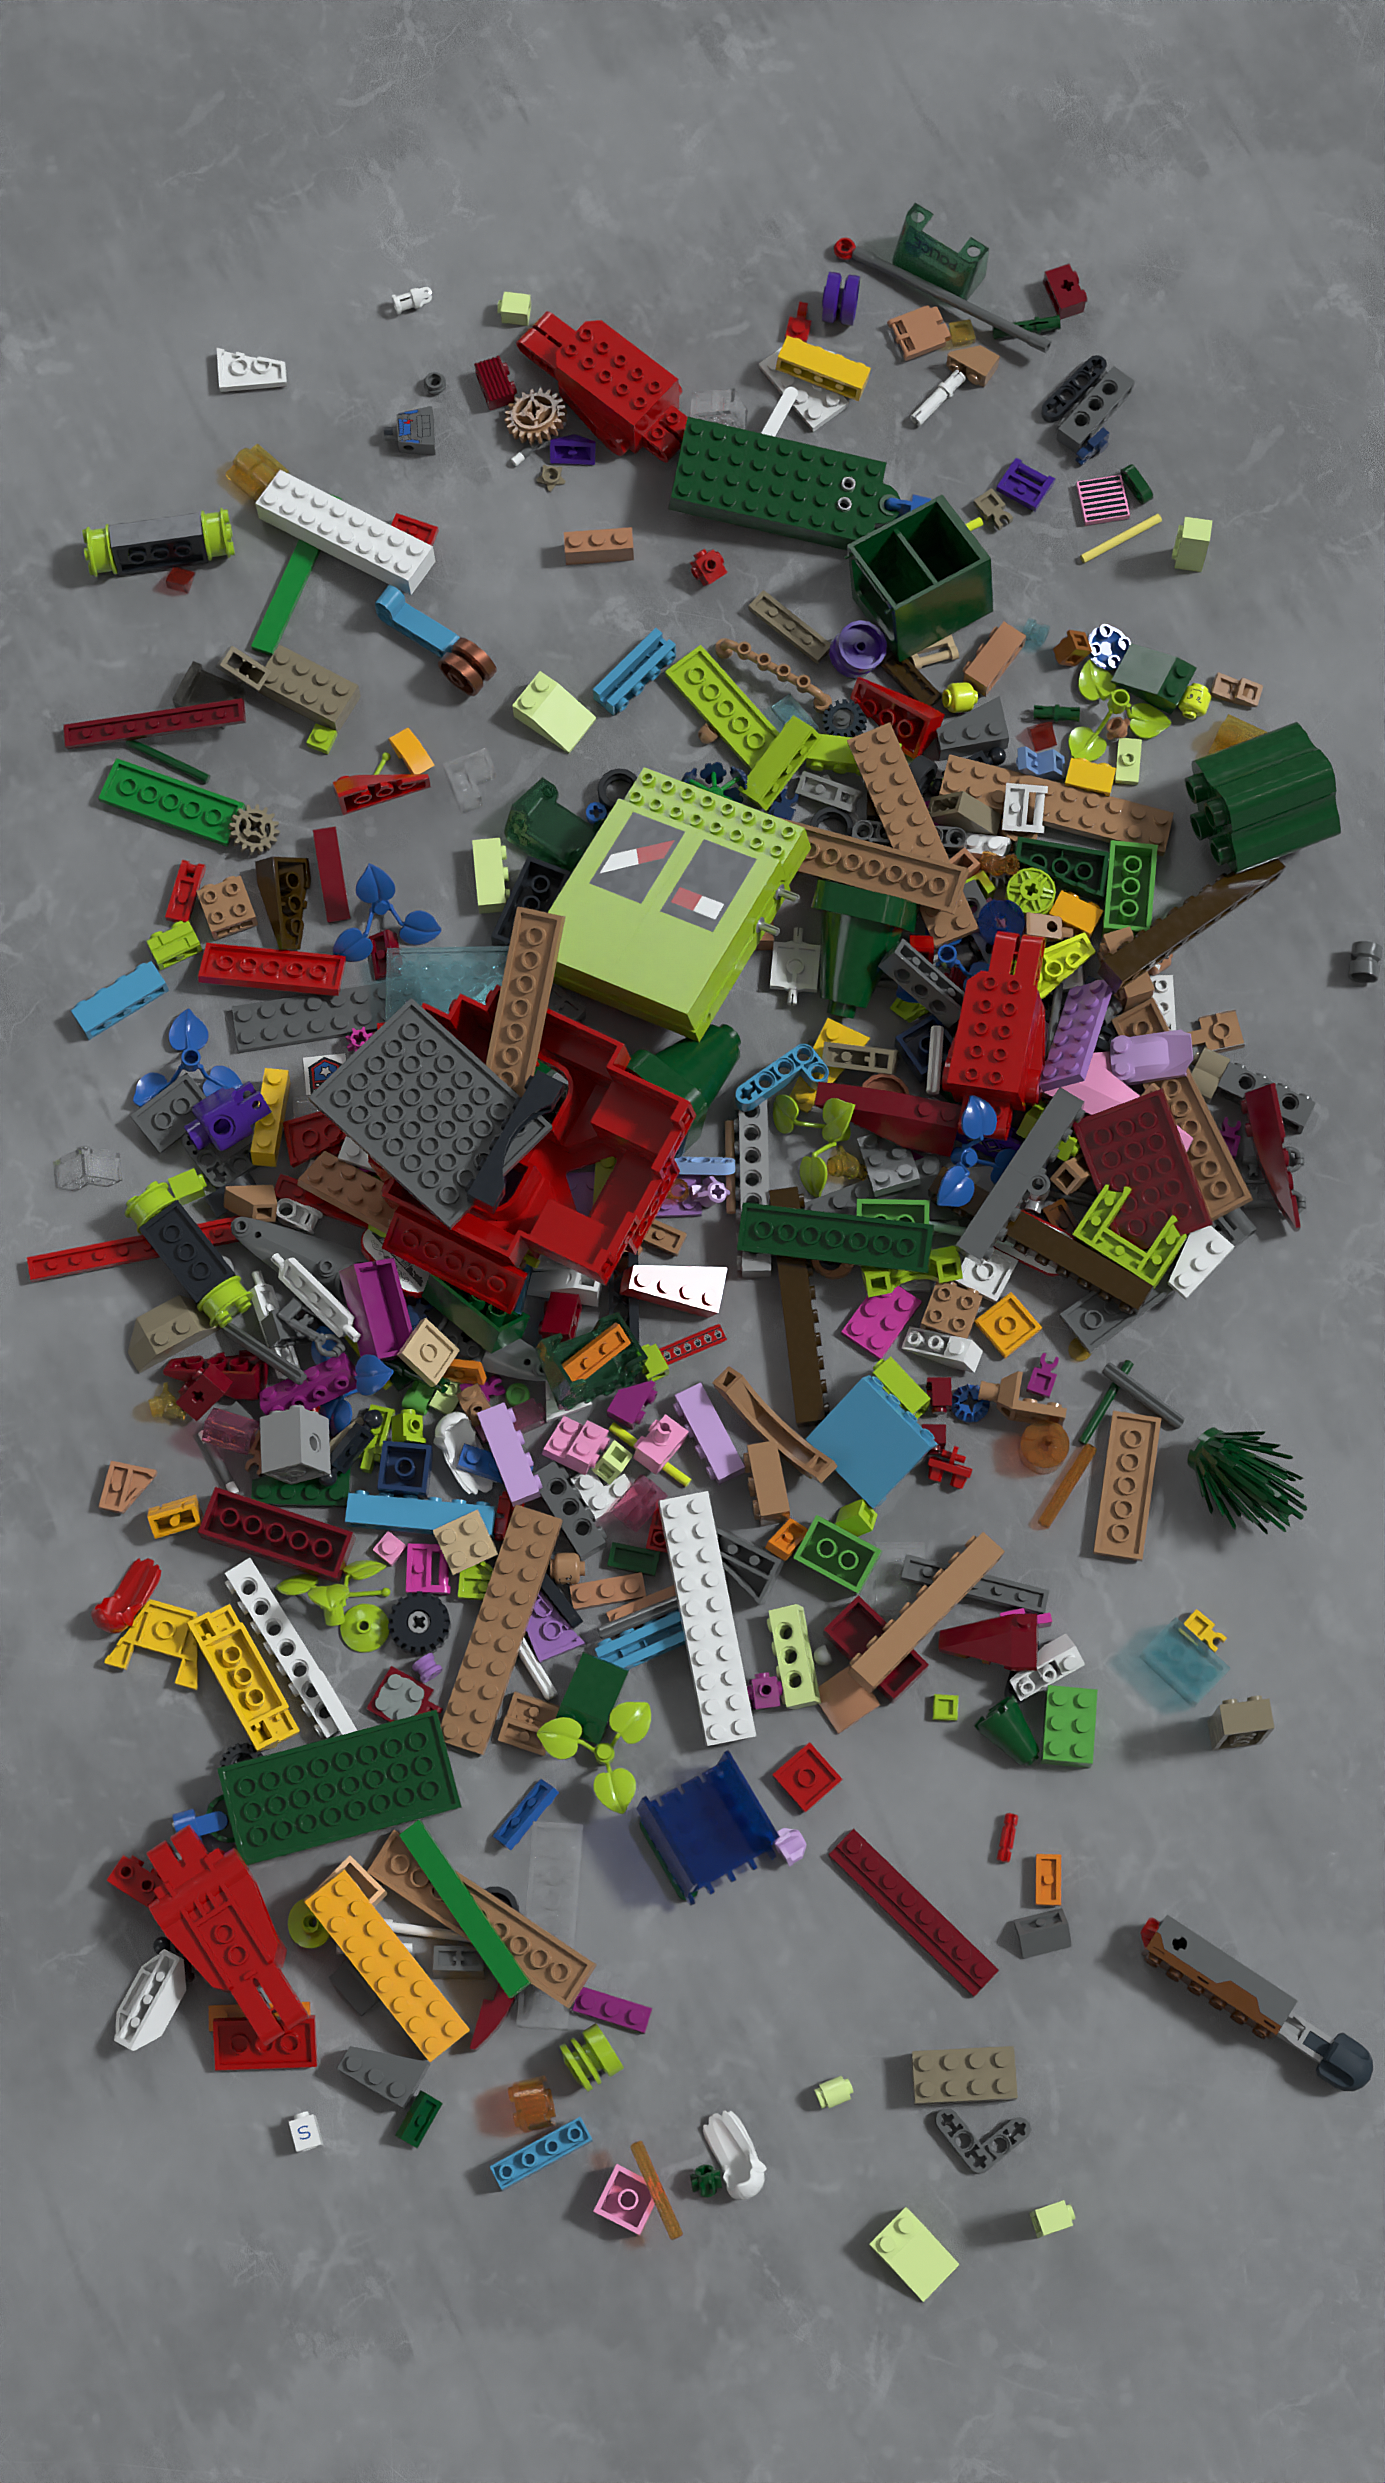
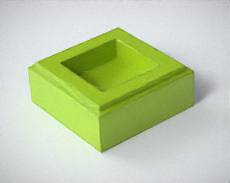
M934 1694L932 1720L957 1722L959 1696Z

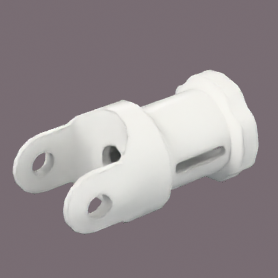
M423 287L420 289H410L408 293L402 295H391L397 315L401 314V311L413 307L418 309L423 304L429 303L432 300V291L429 287Z

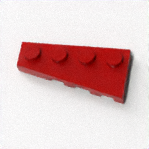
M321 1111L283 1121L290 1165L293 1168L339 1144L347 1136Z

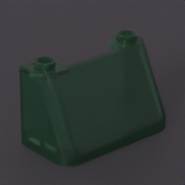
M542 777L511 806L504 834L510 843L531 857L570 871L572 874L606 819H598L592 826L557 803L559 793L556 786Z

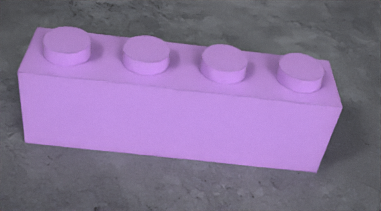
M701 1382L676 1394V1403L673 1404V1407L679 1417H684L687 1423L684 1425V1428L689 1431V1438L694 1437L698 1444L695 1446L696 1452L700 1459L705 1458L708 1464L706 1471L710 1479H716L718 1485L745 1473V1466Z
M501 1403L478 1412V1419L513 1507L541 1497L539 1489L543 1487L538 1474L533 1476L530 1467L534 1466L530 1453L524 1454L521 1446L525 1444L523 1435L520 1430L515 1431L513 1426L516 1418L512 1408L507 1409L505 1403Z

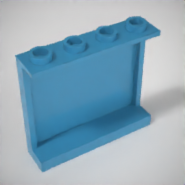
M869 1375L863 1377L806 1440L817 1450L834 1460L838 1466L835 1470L874 1509L883 1504L887 1499L886 1496L938 1444L934 1441V1435L929 1430L923 1429L917 1423V1418L900 1406L901 1403L898 1398L893 1394H888L882 1388L883 1384L878 1378Z

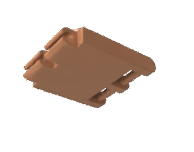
M926 305L892 318L887 322L896 335V343L900 344L904 352L903 357L905 361L945 347L946 341L951 339V334L946 324L943 323V318L937 307L929 308Z

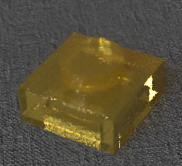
M971 319L949 323L948 328L953 347L975 343L976 338Z

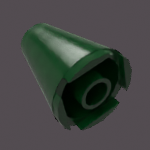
M1013 1695L1011 1697L1008 1696L988 1710L989 1713L985 1716L986 1719L981 1716L975 1722L974 1727L1019 1765L1026 1764L1029 1766L1039 1758L1037 1754L1040 1749Z

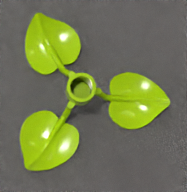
M1088 660L1079 675V691L1089 701H1096L1099 698L1102 701L1109 699L1107 703L1109 711L1095 733L1092 729L1085 726L1077 727L1071 732L1068 738L1071 757L1074 759L1085 758L1092 762L1104 754L1107 743L1098 735L1112 714H1121L1126 710L1127 717L1131 719L1129 725L1131 731L1143 739L1156 737L1170 727L1171 721L1157 708L1146 703L1134 704L1130 712L1131 704H1129L1130 696L1128 692L1123 689L1115 690L1116 685L1110 682L1113 676L1107 670L1096 666L1091 660Z
M777 1095L773 1104V1120L778 1131L783 1134L791 1133L794 1124L822 1128V1136L824 1140L829 1142V1144L813 1152L812 1157H803L800 1164V1178L803 1186L814 1197H821L822 1190L827 1181V1166L823 1159L817 1156L831 1147H836V1142L849 1140L851 1136L849 1122L855 1104L837 1098L827 1100L823 1108V1120L826 1124L796 1120L799 1113L797 1103L790 1096Z
M359 1560L348 1564L343 1569L344 1574H346L344 1585L334 1584L326 1587H317L315 1584L319 1580L316 1576L298 1574L280 1582L275 1587V1590L286 1595H299L309 1591L308 1598L324 1610L326 1625L337 1626L345 1622L343 1607L346 1606V1596L350 1592L348 1587L349 1581L352 1578L355 1580L369 1578L387 1567L377 1561Z
M624 1702L617 1705L612 1710L609 1719L610 1727L617 1734L610 1744L600 1743L596 1748L579 1739L582 1734V1727L571 1718H557L544 1724L537 1731V1737L552 1757L561 1760L568 1759L575 1755L578 1744L595 1753L596 1761L601 1765H605L608 1773H600L595 1777L594 1792L600 1802L608 1809L624 1814L634 1797L636 1781L632 1773L624 1768H617L612 1771L610 1764L615 1758L614 1747L621 1736L628 1744L638 1743L646 1736L651 1723L650 1705L647 1702Z

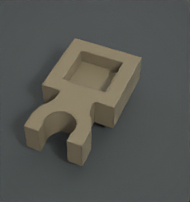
M992 488L974 500L973 505L987 521L991 518L994 520V525L998 531L1003 528V524L999 520L1005 519L1008 524L1013 522L1011 514L1004 511L1006 504Z

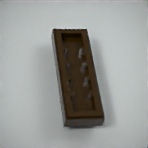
M890 652L879 664L910 698L931 707L942 698V694L908 659L899 662L894 654Z

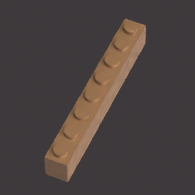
M984 1532L978 1537L973 1535L964 1545L967 1549L962 1554L959 1552L955 1553L948 1561L950 1566L945 1571L941 1568L933 1576L932 1580L934 1582L929 1588L924 1585L915 1595L918 1599L913 1604L908 1602L900 1610L901 1616L896 1621L891 1619L882 1630L885 1633L880 1638L877 1636L873 1637L866 1645L868 1650L863 1655L858 1653L850 1661L851 1668L848 1674L869 1694L1002 1558L1005 1551Z

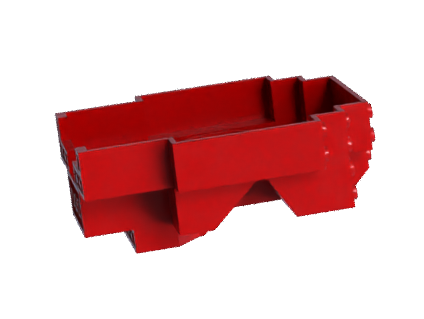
M496 984L494 990L489 991L485 1000L486 1005L460 993L458 998L451 1002L449 1014L423 1002L421 1007L486 1065L501 986ZM547 1008L537 1059L562 1075L568 1081L569 1090L552 1123V1130L512 1168L524 1176L514 1195L507 1203L497 1207L494 1214L475 1205L449 1230L369 1155L368 1163L383 1181L384 1185L381 1196L392 1209L396 1210L400 1207L519 1268L526 1254L537 1259L542 1254L606 1285L624 1250L636 1255L680 1172L674 1157L691 1127L696 1113L690 1101L626 1072L625 1069L631 1057L623 1043ZM616 1158L617 1162L589 1215L585 1216L577 1212L567 1180V1174L600 1162L602 1159Z

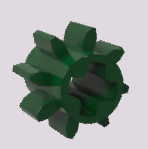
M711 2165L698 2166L695 2169V2174H690L692 2192L698 2191L701 2197L714 2196L717 2193V2188H722L720 2170L714 2171Z

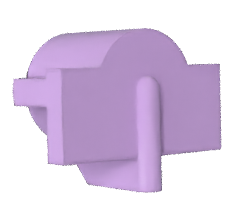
M713 1176L703 1179V1185L690 1186L692 1202H700L704 1207H712L719 1204L730 1195V1190L725 1188L724 1183L717 1182Z
M782 1828L776 1833L773 1829L769 1830L777 1852L782 1855L789 1867L803 1858L807 1844L799 1830Z

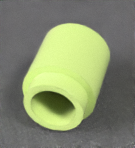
M842 2075L819 2084V2088L814 2089L822 2109L825 2107L830 2109L851 2100L850 2094L854 2093L849 2079L844 2080Z

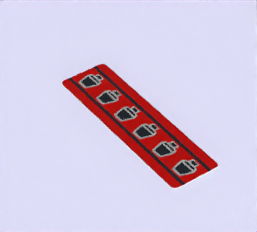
M717 1324L659 1348L667 1365H670L725 1342L727 1339L721 1325Z

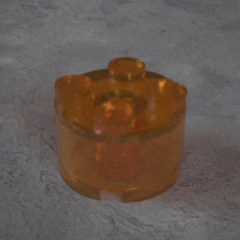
M1042 1420L1031 1424L1025 1429L1019 1444L1021 1462L1036 1474L1044 1475L1055 1472L1063 1465L1069 1452L1070 1443L1068 1435L1060 1424L1052 1421ZM1045 1444V1446L1048 1447V1450L1043 1451V1448L1040 1447V1445Z
M545 2075L513 2083V2086L508 2087L509 2099L511 2103H515L516 2112L513 2113L514 2124L516 2128L520 2127L524 2133L556 2126V2122L551 2120L552 2117H556L551 2089H545L543 2084L548 2082Z

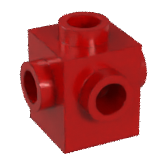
M704 548L693 555L695 559L690 562L692 566L690 570L697 580L700 579L703 586L710 585L728 573L723 565V557L718 551L715 552L714 549L706 551Z

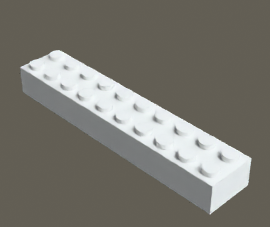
M708 1491L659 1500L658 1506L705 1746L755 1737L756 1732Z

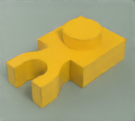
M1197 1609L1180 1628L1197 1644L1204 1640L1208 1649L1213 1653L1218 1650L1213 1645V1639H1219L1222 1643L1227 1639L1223 1634L1214 1632L1212 1629L1215 1624Z

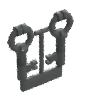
M1284 1147L1288 1150V1153H1294L1295 1166L1287 1167V1171L1291 1173L1298 1171L1304 1165V1154L1294 1147ZM1242 1156V1159L1234 1160L1239 1171V1164L1242 1162V1165H1248L1250 1169L1248 1172L1249 1177H1252V1174L1258 1177V1170H1256L1258 1161L1256 1156ZM1244 1180L1245 1184H1266L1265 1180ZM1249 1187L1253 1200L1245 1204L1244 1209L1277 1208L1280 1210L1274 1199H1259L1257 1195L1259 1193L1258 1187H1255V1190ZM1291 1190L1292 1195L1296 1196L1298 1213L1300 1214L1306 1209V1197L1295 1190Z
M297 1296L277 1314L280 1319L289 1323L290 1328L314 1341L317 1351L322 1356L337 1358L345 1351L344 1343L337 1335L319 1334L307 1327L308 1324L314 1321L313 1317L309 1318V1315L306 1314L300 1321L293 1318L302 1309L321 1320ZM341 1303L348 1310V1306ZM326 1340L337 1342V1345L331 1351H326V1349L322 1348Z

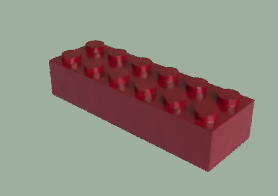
M218 1487L214 1488L198 1530V1534L202 1539L340 1584L344 1573L343 1569L346 1567L356 1540L354 1533Z

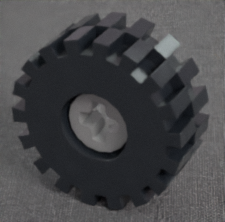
M417 1591V1594L410 1592L407 1593V1597H400L398 1603L392 1606L391 1614L389 1613L388 1628L395 1644L403 1652H409L413 1656H417V1654L425 1656L429 1652H437L438 1647L442 1648L444 1646V1641L450 1635L451 1622L445 1604L438 1597L435 1598L429 1592L427 1594H423L422 1591ZM415 1618H424L425 1627H417L415 1629Z

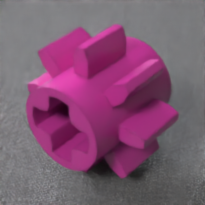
M362 1027L361 1030L352 1028V1035L346 1036V1041L351 1043L347 1046L348 1051L354 1050L356 1052L373 1035V1033L367 1034L365 1027Z

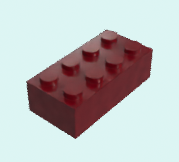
M858 1595L824 1628L823 1635L851 1661L858 1653L863 1655L868 1650L866 1645L873 1637L877 1636L880 1638L885 1633L882 1629L887 1623ZM913 1649L876 1688L894 1704L928 1670L929 1664Z

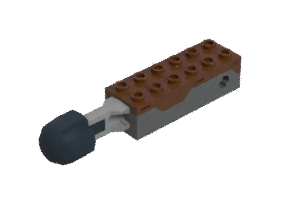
M1169 1915L1160 1922L1153 1917L1147 1920L1140 1931L1144 1945L1141 1955L1145 1957L1144 1961L1154 1968L1161 1967L1167 1971L1165 1975L1177 1983L1181 1980L1188 1985L1186 1989L1198 1997L1202 1994L1209 1999L1208 2004L1219 2011L1224 2009L1231 2014L1230 2018L1242 2026L1245 2023L1253 2028L1251 2032L1257 2037L1265 2040V2038L1271 2039L1277 2036L1318 2063L1316 2067L1317 2076L1333 2087L1342 2091H1356L1363 2088L1370 2081L1373 2073V2060L1369 2051L1362 2044L1345 2033H1339L1333 2039L1292 2011L1298 2000ZM1176 1942L1181 1946L1178 1951L1172 1946Z

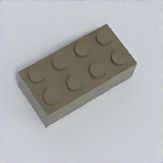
M280 644L265 666L271 673L259 690L260 694L322 726L337 731V734L361 698L359 685Z
M1261 1695L1248 1697L1245 1702H1237V1699L1224 1700L1207 1721L1212 1751L1262 1744L1275 1729L1270 1698L1262 1699Z
M1014 2046L911 2052L914 2105L1010 2101L1018 2098Z

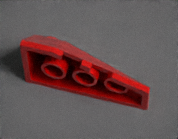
M857 677L850 697L855 704L857 703L863 713L867 717H871L879 727L891 723L903 753L913 759L922 755L935 739L936 729L941 727L945 714L925 703L862 677Z
M428 774L342 776L337 781L332 782L343 815L431 787Z

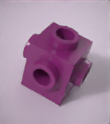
M769 1672L754 1674L755 1679L748 1680L749 1685H746L752 1710L780 1706L779 1696L782 1695L781 1681H777L776 1676L770 1677ZM762 1687H765L766 1694L762 1693Z

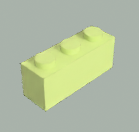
M1185 517L1183 525L1178 526L1171 558L1175 560L1176 569L1202 572L1210 542L1212 520Z
M500 838L472 840L479 914L502 912L510 896V889H505V881H509L508 867H503V860L507 859L506 845L501 846Z
M1065 2200L1029 2213L1037 2238L1073 2226L1072 2220L1075 2219L1071 2204L1066 2205Z

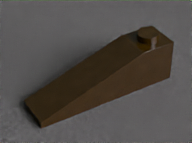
M273 856L255 861L257 885L279 950H300L304 929L303 911L307 909L308 901L305 900L306 891L310 889L311 884L309 858Z

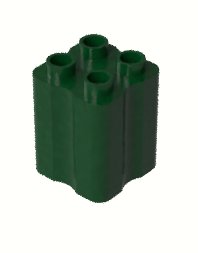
M1298 722L1192 761L1193 775L1185 778V787L1190 800L1197 804L1198 812L1190 814V822L1198 840L1209 839L1210 851L1218 866L1227 863L1232 871L1237 874L1341 834L1333 767L1325 754L1311 742L1308 734Z

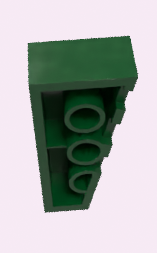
M1018 837L1013 844L1010 866L1019 870L1026 868L1040 869L1051 877L1056 886L1099 904L1104 898L1110 852Z

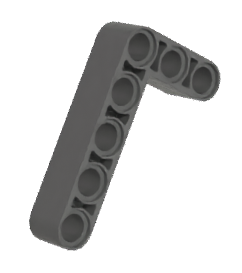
M862 820L853 826L852 837L892 848L889 839L881 838L885 830L880 821ZM935 826L947 854L956 855L964 847L967 849V836L963 829ZM862 830L870 832L864 838L859 837L858 833ZM955 837L963 840L958 845L951 843V840Z

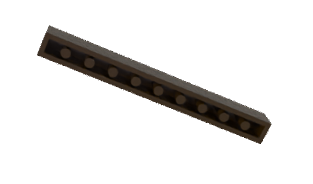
M1277 858L1237 874L1232 870L1228 875L1223 873L1216 879L1215 884L1212 886L1207 884L1200 890L1199 895L1196 897L1191 895L1187 898L1182 907L1178 908L1176 906L1168 912L1166 918L1163 920L1158 918L1154 921L1149 930H1141L1135 935L1133 941L1130 943L1125 941L1118 947L1117 952L1114 954L1110 952L1105 955L1100 961L1101 966L1097 973L1117 993L1278 880L1286 866Z
M944 1166L928 1190V1196L931 1197L930 1200L936 1205L940 1184L945 1173L949 1170ZM974 1184L973 1196L967 1204L959 1207H947L952 1209L951 1212L955 1216L962 1219L966 1217L972 1221L990 1192ZM1023 1211L1020 1212L1014 1222L1010 1220L1006 1226L1008 1232L1001 1242L1008 1241L1014 1245L1013 1248L1022 1254L1029 1253L1034 1256V1260L1043 1266L1050 1265L1056 1269L1055 1272L1064 1278L1071 1277L1077 1281L1076 1284L1087 1291L1092 1289L1098 1293L1097 1296L1108 1303L1112 1301L1118 1304V1308L1126 1314L1131 1315L1133 1313L1137 1315L1152 1291L1153 1285Z
M797 1186L769 1190L771 1206L796 1209L805 1208L804 1193L799 1194ZM777 1255L796 1424L798 1428L818 1426L830 1413L829 1402L824 1403L823 1394L828 1393L826 1379H821L820 1371L825 1370L823 1355L819 1356L818 1347L822 1346L820 1332H816L815 1323H819L818 1309H813L812 1300H816L815 1285L810 1286L809 1277H814L812 1262H807V1259Z

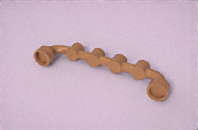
M727 638L717 641L716 654L718 657L728 659L736 652L741 660L749 659L757 664L759 670H768L777 675L779 681H788L795 685L800 693L807 692L814 696L813 707L817 713L824 714L825 710L830 711L828 706L832 704L831 697L810 684V678L807 675H800L798 677L791 673L789 665H776L771 662V657L768 653L757 654L751 651V645L748 642L737 643Z

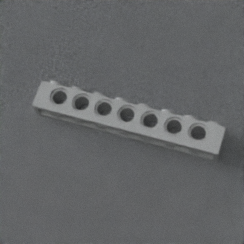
M744 1095L742 1096V1099L747 1098L748 1100H750V1096H749V1097H745ZM734 1096V1110L739 1111V1119H734V1133H739V1141H735V1156L739 1155L740 1164H735V1178H740V1187H735L736 1201H740L741 1210H736V1224H740L743 1202L755 1201L758 1204L770 1205L767 1100L752 1109V1111L757 1113L755 1117L748 1118L744 1115V1111L737 1108ZM754 1133L757 1135V1138L750 1141L745 1138V1135ZM748 1156H755L758 1161L748 1163L745 1159ZM754 1178L759 1183L755 1186H749L746 1184V1181ZM736 1233V1242H737V1243H738V1235H739V1233ZM741 1251L742 1256H737V1270H742V1278L771 1277L770 1254L758 1253L757 1255H750L748 1252Z

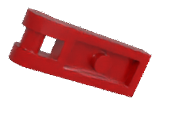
M187 860L181 861L165 915L167 921L176 923L180 921L184 923L190 922L197 898L196 891L199 890L202 878L205 875V864L198 863L194 865L190 864V861ZM188 873L194 874V877L191 878L187 877L186 875Z

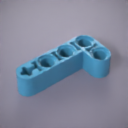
M388 585L375 602L377 616L390 627L440 658L447 652L452 653L451 646L460 637L407 604L403 593L396 587Z
M797 1045L740 1085L736 1090L735 1104L741 1111H750L799 1076L805 1080L808 1086L817 1090L818 1082H828L829 1070L810 1045ZM800 1054H805L809 1057V1059L807 1061H801L797 1058V1056ZM785 1067L790 1070V1073L783 1075L778 1070ZM819 1072L824 1077L822 1079H814L812 1074ZM761 1081H768L771 1083V1086L763 1088L759 1083ZM743 1095H744L745 1097H749V1096H750V1100H748L747 1098L742 1099V1096H743Z

